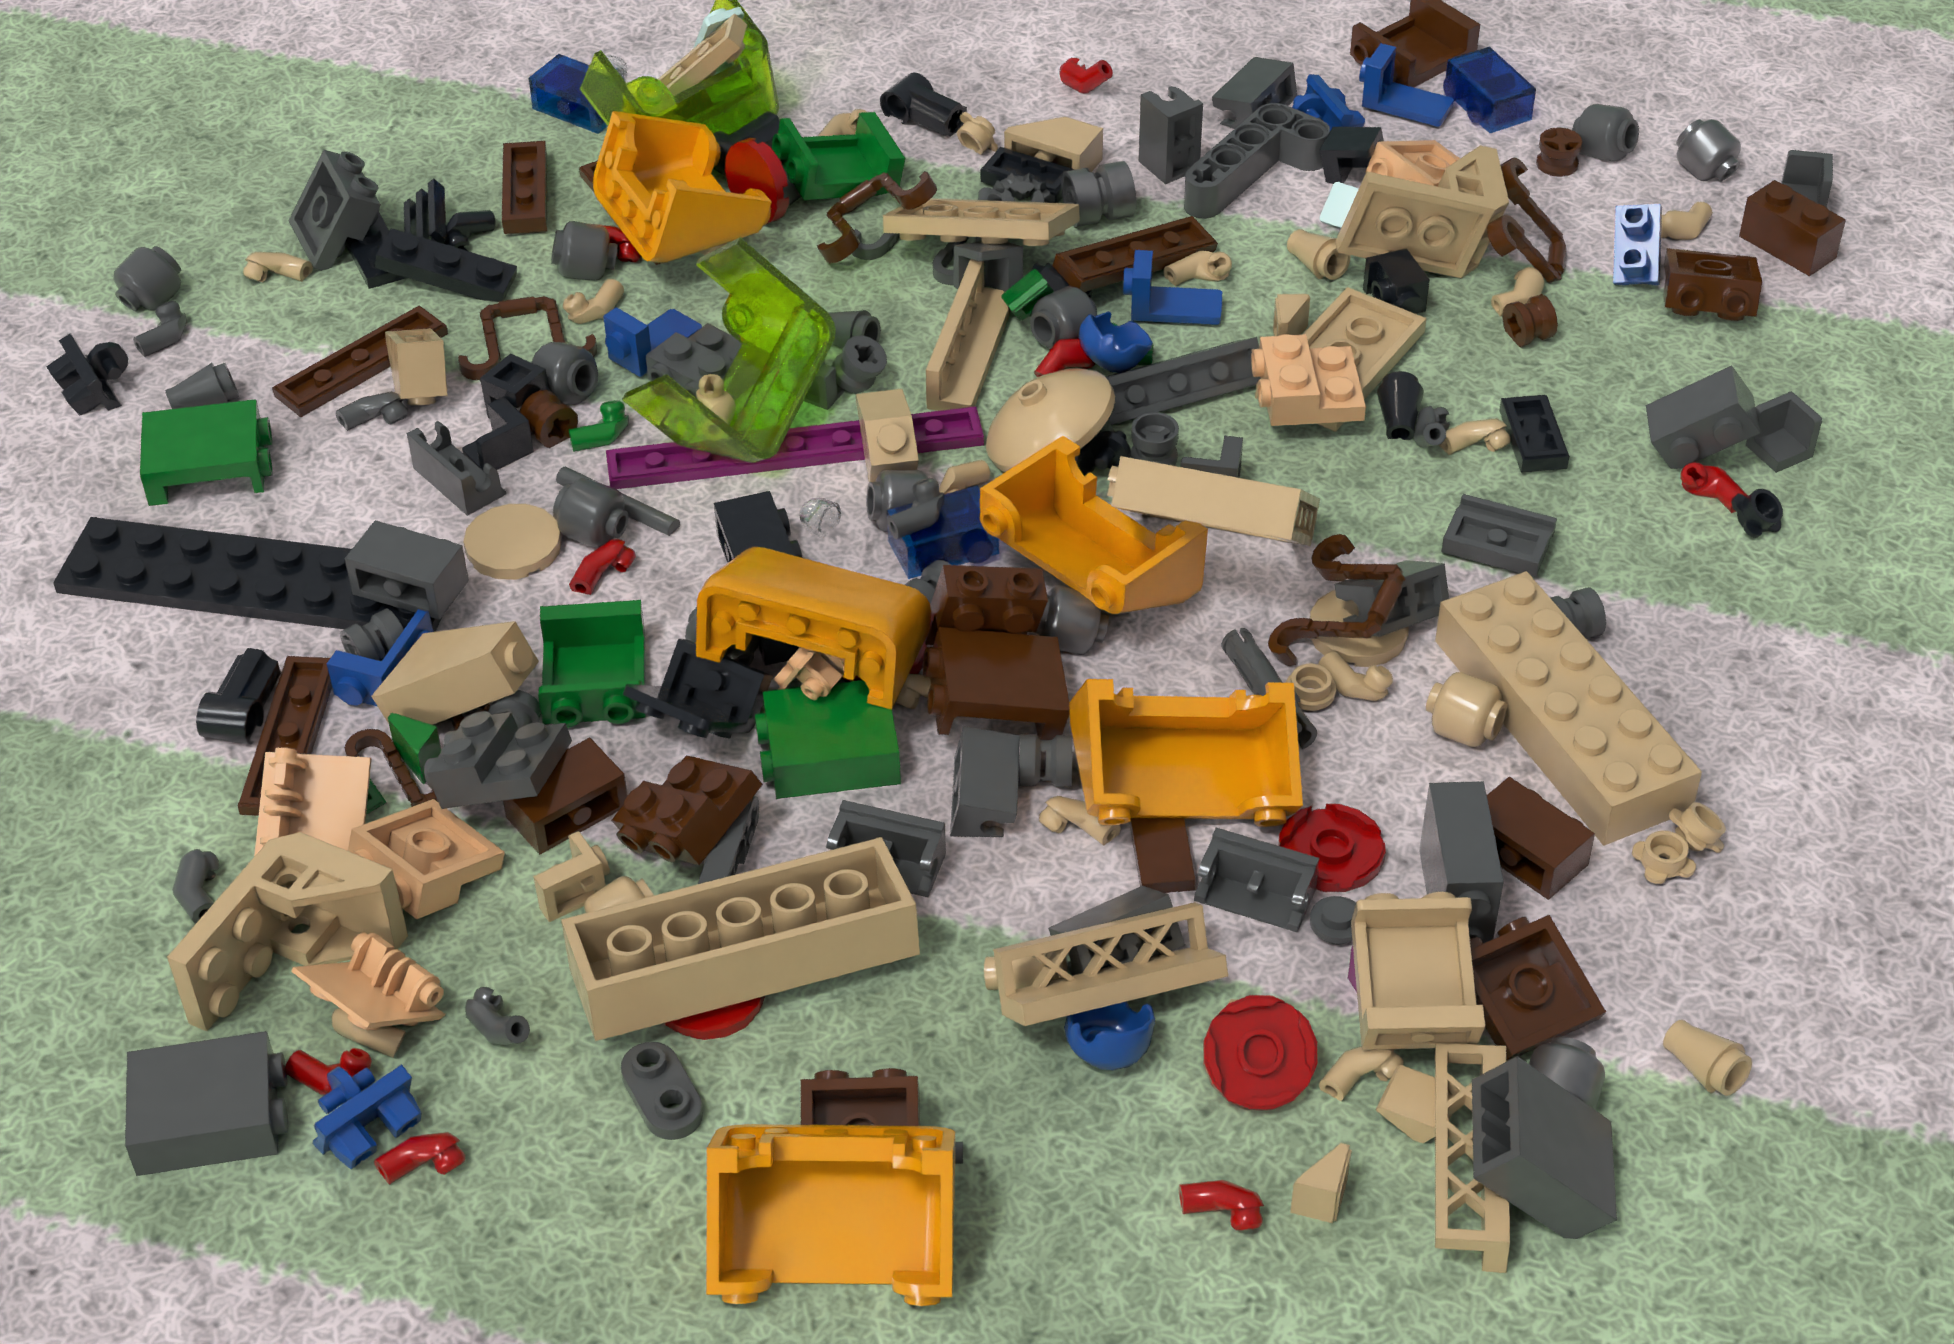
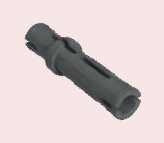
M1240 628L1239 633L1244 639L1243 642L1237 630L1234 629L1223 638L1221 643L1222 649L1234 663L1253 694L1264 696L1266 695L1265 685L1268 682H1283L1256 644L1249 630ZM1295 692L1298 742L1303 750L1315 741L1317 729L1299 707L1298 702H1300V698Z

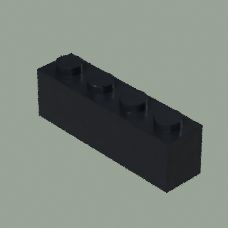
M770 491L714 503L716 533L727 563L746 549L752 547H763L802 558L798 541H790L788 538L791 536L787 512L785 508L777 509ZM761 636L758 645L765 666L789 661L800 648Z

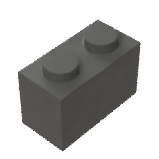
M1732 365L1646 405L1651 443L1670 469H1682L1689 463L1702 460L1760 433L1754 396Z
M376 520L345 557L353 595L415 613L418 609L428 611L430 617L438 620L442 618L469 581L462 545Z

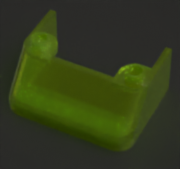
M715 0L710 11L711 13L721 8L727 11L741 7L744 13L742 20L747 24L743 39L745 47L739 57L733 61L735 63L733 66L673 96L668 88L654 77L642 76L626 83L602 50L594 53L580 87L582 93L607 126L609 125L612 112L618 111L705 124L712 133L723 131L731 135L765 112L769 111L777 115L779 111V100L768 42L737 0Z
M740 237L700 257L696 263L702 271L730 293L722 308V320L727 331L742 344L723 379V390L732 396L736 404L735 415L730 425L667 374L626 392L622 400L682 447L757 463L771 458L778 452L834 342L836 329L832 317L823 307Z

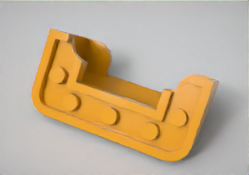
M618 111L612 112L594 172V194L641 257L647 262H670L758 233L768 223L771 213V200L763 191L751 188L747 189L744 194L729 193L711 175L713 167L719 162L721 151L714 134L705 124Z
M1063 435L980 488V522L986 532L997 537L1072 589L1080 592L1101 610L1111 614H1120L1180 604L1201 591L1208 528L1200 523L1184 520L1176 525V527L1168 524L1155 534L1123 512L1112 507L1109 503L1096 496L1097 476L1091 472L1084 476L1078 468L1075 457L1080 454V446Z
M752 547L743 551L712 574L701 588L697 598L696 657L721 663L731 645L735 644L736 649L745 651L752 639V634L845 659L844 678L854 681L857 675L865 682L869 688L867 703L892 710L930 630L931 605L925 595L910 586L763 547Z
M1087 679L1069 702L1070 727L1087 813L1098 817V823L1102 825H1122L1129 823L1131 818L1254 819V824L1260 827H1274L1285 824L1286 816L1296 813L1303 806L1294 683L1268 682L1265 685L1266 695L1246 696V690H1235L1229 697L1133 696V688L1125 687L1116 695L1114 693L1113 679Z
M766 1124L731 1125L717 1129L707 1147L706 1295H722V1301L726 1303L746 1304L757 1301L758 1293L767 1291L772 1283L892 1284L894 1292L904 1295L905 1303L916 1306L935 1305L941 1302V1297H952L955 1131L937 1126Z

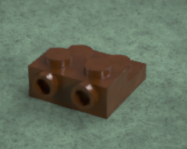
M1666 249L1664 261L1666 278L1663 291L1665 308H1672L1673 313L1683 316H1696L1699 314V311L1717 313L1718 317L1731 321L1743 320L1745 316L1757 317L1762 278L1756 257Z
M943 565L930 604L931 622L930 630L924 641L925 645L934 644L939 627L957 628L960 631L981 630L1016 634L1037 632L1048 602L1043 570L1038 568Z
M686 755L681 762L670 770L667 780L663 785L642 781L637 788L627 795L624 805L611 821L619 829L616 833L618 839L627 848L641 854L643 851H648L659 855L671 863L681 860L700 865L763 784L752 770Z
M1550 915L1531 923L1527 917L1518 918L1502 927L1497 932L1499 937L1483 943L1480 937L1470 940L1476 1005H1483L1485 1028L1495 1045L1506 1046V1062L1516 1056L1519 1057L1532 1051L1540 1045L1551 1042L1553 1038L1562 1037L1593 1023L1606 1013Z
M896 1068L875 1070L872 1072V1077L849 1078V1073L840 1070L817 1072L814 1074V1079H801V1125L920 1126L918 1076H907L905 1070Z

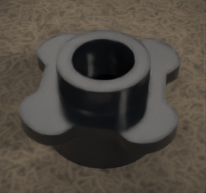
M1756 489L1748 496L1737 494L1732 498L1731 504L1733 509L1737 511L1738 521L1750 537L1758 538L1762 532H1777L1781 529L1783 508L1779 499L1772 492L1766 489Z

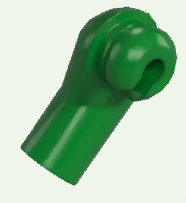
M620 400L604 402L600 406L602 419L597 424L568 429L573 452L612 444L628 426L629 415H625L624 403Z

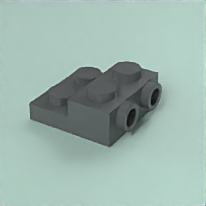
M323 149L288 220L309 261L312 263V267L322 271L332 268L336 258L340 257L345 249L346 238L350 237L363 241L370 226L375 224L379 216L381 204L376 197L379 187L374 181L364 176L362 170L365 162L350 152L338 154Z
M709 323L689 338L675 332L646 355L648 380H650L651 384L660 391L669 390L684 398L689 406L697 410L702 408L697 401L696 391L699 389V380L703 376L708 374L720 376L724 380L723 390L728 392L736 401L777 369V362L774 356Z
M487 711L473 713L461 721L457 730L448 731L445 734L444 747L441 749L439 756L429 758L425 763V779L428 786L434 790L441 809L537 796L571 744L572 739L566 723L545 726L543 723L536 722L518 729L512 712L493 715Z

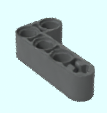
M1269 103L1259 107L1186 171L1184 210L1190 216L1202 219L1218 215L1278 161L1303 171L1320 170L1323 168L1320 149L1330 133L1329 125L1319 118L1284 104Z

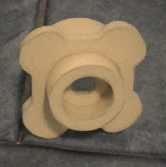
M963 112L960 115V120L964 124L957 131V137L961 144L969 149H973L980 155L987 148L996 152L998 145L993 139L995 134L993 125L982 116L973 118L969 113Z
M1693 802L1684 812L1676 808L1669 812L1672 822L1678 825L1675 833L1684 838L1688 848L1693 851H1703L1705 848H1708L1717 853L1723 850L1724 844L1719 838L1725 833L1726 828L1719 816L1710 808L1701 803Z
M1654 832L1645 841H1639L1633 846L1632 856L1641 861L1645 868L1644 876L1651 883L1662 884L1667 878L1675 876L1688 878L1694 874L1696 869V863L1692 859L1687 858L1689 851L1687 842L1674 832Z

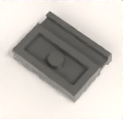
M1463 494L1460 505L1456 508L1443 537L1441 552L1517 573L1527 571L1532 577H1537L1551 537L1555 533L1557 518Z

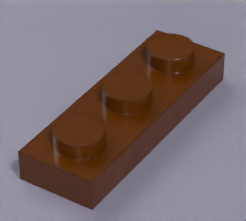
M546 141L503 143L502 226L504 234L547 231Z

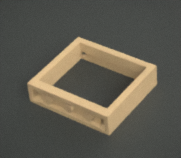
M1120 456L1119 466H1112L1108 475L1110 483L1107 496L1113 497L1112 507L1146 516L1178 522L1186 520L1200 523L1205 527L1311 546L1320 498L1302 489Z

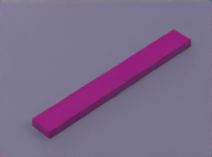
M977 407L911 414L918 453L984 446V435ZM859 420L606 450L610 487L615 489L865 460Z

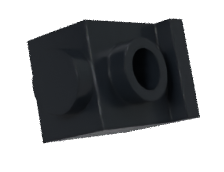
M1407 248L1366 258L1363 291L1366 295L1372 293L1374 298L1414 314L1426 312L1430 279Z

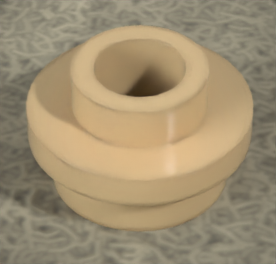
M1312 663L1300 665L1293 670L1286 680V683H1294V690L1300 698L1298 704L1303 710L1316 711L1324 709L1331 705L1335 699V681L1332 679L1331 673L1321 665Z

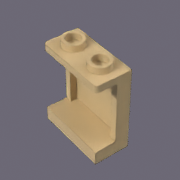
M1434 892L1422 898L1399 899L1398 896L1391 893H1378L1356 902L1351 920L1362 1050L1435 1048L1436 1043L1478 1045L1485 1028L1483 1005H1476L1468 920L1472 911L1471 898H1455V895L1448 892Z

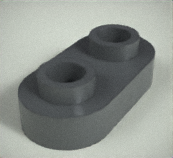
M645 1042L632 1047L621 1061L622 1080L647 1128L655 1136L667 1140H677L689 1136L701 1124L703 1117L702 1104L698 1092L677 1055L669 1046L659 1042ZM646 1063H657L652 1067H643ZM669 1104H680L673 1109L665 1108Z

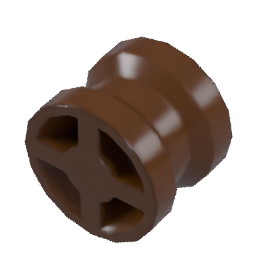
M1557 127L1545 130L1540 135L1539 140L1541 153L1537 155L1536 160L1538 169L1545 174L1556 177L1574 174L1578 170L1579 165L1577 155L1581 152V136L1568 128Z
M1543 294L1530 297L1525 304L1519 301L1507 304L1503 309L1502 318L1505 332L1519 347L1530 344L1533 338L1536 337L1541 340L1554 337L1557 332L1558 323L1555 308L1547 296Z
M548 390L537 391L530 395L524 401L519 411L529 420L531 434L535 435L536 439L547 448H551L570 438L568 429L577 428L578 415L568 405L561 403L560 399Z

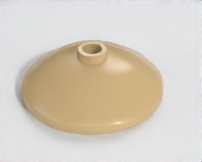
M1079 368L1065 369L1031 380L1019 388L994 417L986 439L987 455L998 469L1006 472L1062 435L1079 445L1081 449L1097 435L1109 419L1115 404L1113 387L1103 374Z

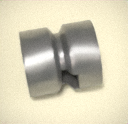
M1125 161L1099 165L1096 173L1090 172L1088 168L1063 173L1061 183L1063 203L1079 204L1080 222L1073 225L1074 227L1099 223L1102 215L1108 220L1134 216L1137 205L1136 190L1132 173Z

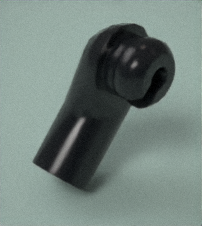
M491 210L455 213L446 225V241L443 244L468 251L464 246L469 245L468 238L471 233L489 232L495 229L494 213Z

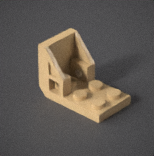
M1482 145L1478 146L1445 169L1438 187L1367 171L1335 241L1337 253L1367 258L1407 248L1423 271L1462 279L1478 267L1490 243L1487 226L1490 222L1503 216L1509 204L1497 149Z
M302 832L268 840L167 956L188 1023L208 1031L219 1017L224 1018L230 1015L237 1005L239 993L252 977L259 978L267 971L273 953L304 966L348 961L352 959L354 954L351 950L352 941L358 934L363 932L367 934L376 933L394 946V949H398L408 937L393 869ZM298 924L310 926L307 931L300 934L291 932Z

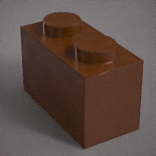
M1774 180L1747 197L1739 237L1807 276H1811L1837 258L1846 219L1830 211L1824 205L1817 204L1799 194L1791 187Z
M589 737L573 747L567 748L537 796L504 800L505 816L540 855L568 840L569 835L577 831L582 832L618 812L624 805V800L627 797L625 774Z
M1510 776L1487 794L1502 869L1549 900L1589 865L1595 833L1585 827L1578 819L1568 816L1544 800L1537 792L1526 788Z

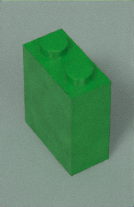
M863 680L836 683L826 697L819 696L817 700L808 698L802 692L801 687L763 692L765 713L755 714L758 745H769L768 751H760L763 783L774 782L776 799L901 784L900 752L892 710L867 703L869 688Z

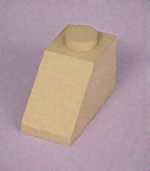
M1069 117L1011 126L1004 131V148L1074 170L1088 168L1092 172L1103 159V128Z
M431 328L386 331V344L395 393L399 394L400 399H407L409 405H429L436 403L435 396H447L443 340Z
M903 389L856 394L869 482H875L879 473L884 470H917L919 459L912 415Z

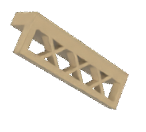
M970 259L927 365V409L941 411L975 407L1011 313V309L1001 298V295L1004 293L1003 290L984 287V261Z
M1196 902L993 949L1002 1015L1023 1026L1228 977L1226 955L1209 949L1207 946L1203 905ZM1187 920L1190 948L1172 952L1160 943L1173 923ZM1154 927L1150 935L1144 931ZM1133 932L1144 940L1145 943L1132 962L1122 964L1110 954L1122 935ZM1104 939L1100 947L1094 943V941ZM1083 944L1095 954L1083 973L1071 976L1059 966L1073 946ZM1155 950L1161 953V955L1151 957ZM1054 951L1049 959L1042 955L1043 953ZM1032 956L1044 965L1031 986L1015 988L1013 960ZM1105 961L1112 965L1101 969ZM1054 974L1061 977L1060 979L1050 981Z
M1436 1043L1435 1248L1482 1251V1271L1506 1273L1510 1247L1509 1202L1475 1179L1466 1185L1448 1170V1166L1463 1154H1466L1473 1160V1130L1465 1135L1448 1121V1117L1464 1105L1472 1111V1083L1464 1087L1447 1072V1063L1480 1065V1075L1506 1062V1046ZM1448 1092H1450L1453 1095V1097L1449 1100ZM1448 1139L1454 1144V1145L1451 1146L1449 1149H1448ZM1448 1188L1454 1193L1449 1199ZM1466 1203L1481 1216V1230L1448 1228V1216Z

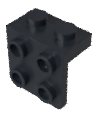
M678 639L662 686L626 684L623 695L637 701L635 709L641 713L664 719L665 714L679 719L678 728L684 732L707 738L708 734L711 733L730 739L732 733H749L756 724L755 714L760 713L764 702L763 692L768 691L773 676L724 655L721 663L696 657V643L688 639Z

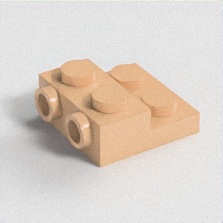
M1435 140L1377 142L1365 172L1368 171L1438 187L1445 169L1460 158Z
M1306 334L1260 337L1259 349H1252L1251 366L1253 377H1261L1258 380L1260 408L1267 407L1271 426L1365 420L1366 405L1351 346L1309 348Z
M435 799L351 829L348 847L349 852L393 869L401 907L415 919L422 918L458 903L461 885L501 870L505 854L502 849L447 808L441 809L439 802Z

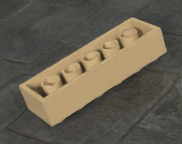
M1527 571L1440 602L1435 642L1461 673L1490 682L1499 687L1502 701L1507 702L1508 705L1503 723L1504 726L1588 828L1595 833V836L1603 846L1671 820L1669 812L1672 809L1676 808L1684 812L1695 802L1702 771Z
M882 837L561 919L569 969L595 1041L920 955L916 903Z

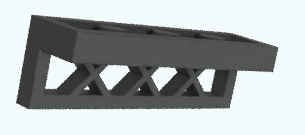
M1257 337L1233 341L1134 368L1126 372L1105 376L1115 392L1114 411L1110 416L1111 425L1135 419L1145 413L1164 411L1256 385L1261 377H1253L1251 353L1252 349H1259Z

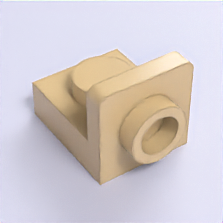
M579 831L568 836L572 859L556 864L548 870L533 876L539 908L548 922L583 907L588 897L606 886L604 876L610 874L607 859L598 845L590 847Z

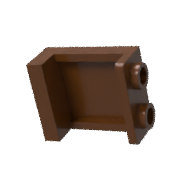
M1411 0L1409 16L1377 32L1361 22L1352 27L1350 55L1353 56L1358 64L1362 65L1366 57L1371 58L1380 43L1396 47L1393 82L1416 87L1477 55L1481 24L1442 0Z
M947 627L938 628L933 647H926L922 663L924 678H930L931 681L927 700L929 715H935L938 735H949L954 719L959 716L1035 722L1037 736L1041 740H1052L1056 735L1063 734L1070 713L1069 697L1058 637L981 630L960 631L957 628Z

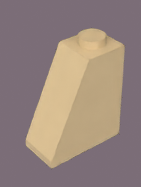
M516 621L423 633L371 697L387 722L388 716L391 713H396L433 725L515 694L539 663V660Z

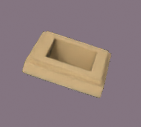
M1277 294L1273 319L1274 336L1283 334L1301 335L1308 327L1310 296L1308 294Z
M1403 1065L1396 1067L1376 1111L1412 1140L1420 1143L1429 1141L1435 1137V1077ZM1448 1092L1449 1100L1453 1097V1095L1450 1092Z
M1340 1143L1295 1181L1290 1213L1329 1223L1337 1221L1348 1180L1352 1150L1349 1149L1350 1145Z

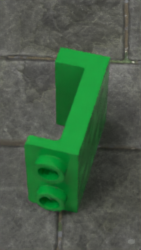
M875 112L859 113L856 132L852 135L802 137L790 118H781L778 134H775L772 140V150L780 159L790 183L795 185L803 200L841 198L868 179L869 181L884 172L888 173L900 187L906 158ZM882 187L881 189L876 191L877 194L874 196L887 194L889 192L884 187Z
M257 400L142 412L140 477L148 505L168 504V486L239 477H249L252 481L254 493H263L264 477L273 476L269 448H264V446L272 445L273 440L270 420L268 417H260Z
M641 600L540 606V625L543 637L542 686L538 689V698L543 724L566 723L567 727H573L580 722L608 721L614 724H622L631 719L646 718V714L635 709L637 701L623 695L626 684L645 685V627Z

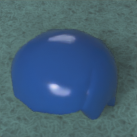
M1109 311L1097 316L1087 315L1079 329L1081 347L1090 360L1110 372L1122 373L1131 370L1153 346L1148 333L1134 321H1128L1123 325L1115 326L1111 323L1112 314Z
M1126 1001L1069 1015L1066 1017L1064 1030L1071 1049L1080 1059L1101 1070H1116L1130 1067L1147 1052L1153 1035L1155 1016L1153 1008L1149 1004L1143 1005L1139 1012H1135Z

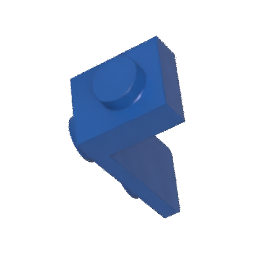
M1380 43L1371 58L1366 57L1360 69L1359 81L1364 82L1362 107L1437 127L1441 126L1453 108L1454 99L1393 82L1396 47Z
M1135 250L1133 268L1124 269L1123 295H1132V321L1212 325L1221 323L1223 294L1221 290L1151 286L1153 251Z
M617 307L603 316L608 358L639 377L647 373L646 355L675 332L689 338L702 328L700 323L676 309H669L647 325Z
M417 610L382 661L336 650L327 662L334 695L350 705L356 706L366 703L377 706L371 697L420 636L423 633L433 632L429 612Z

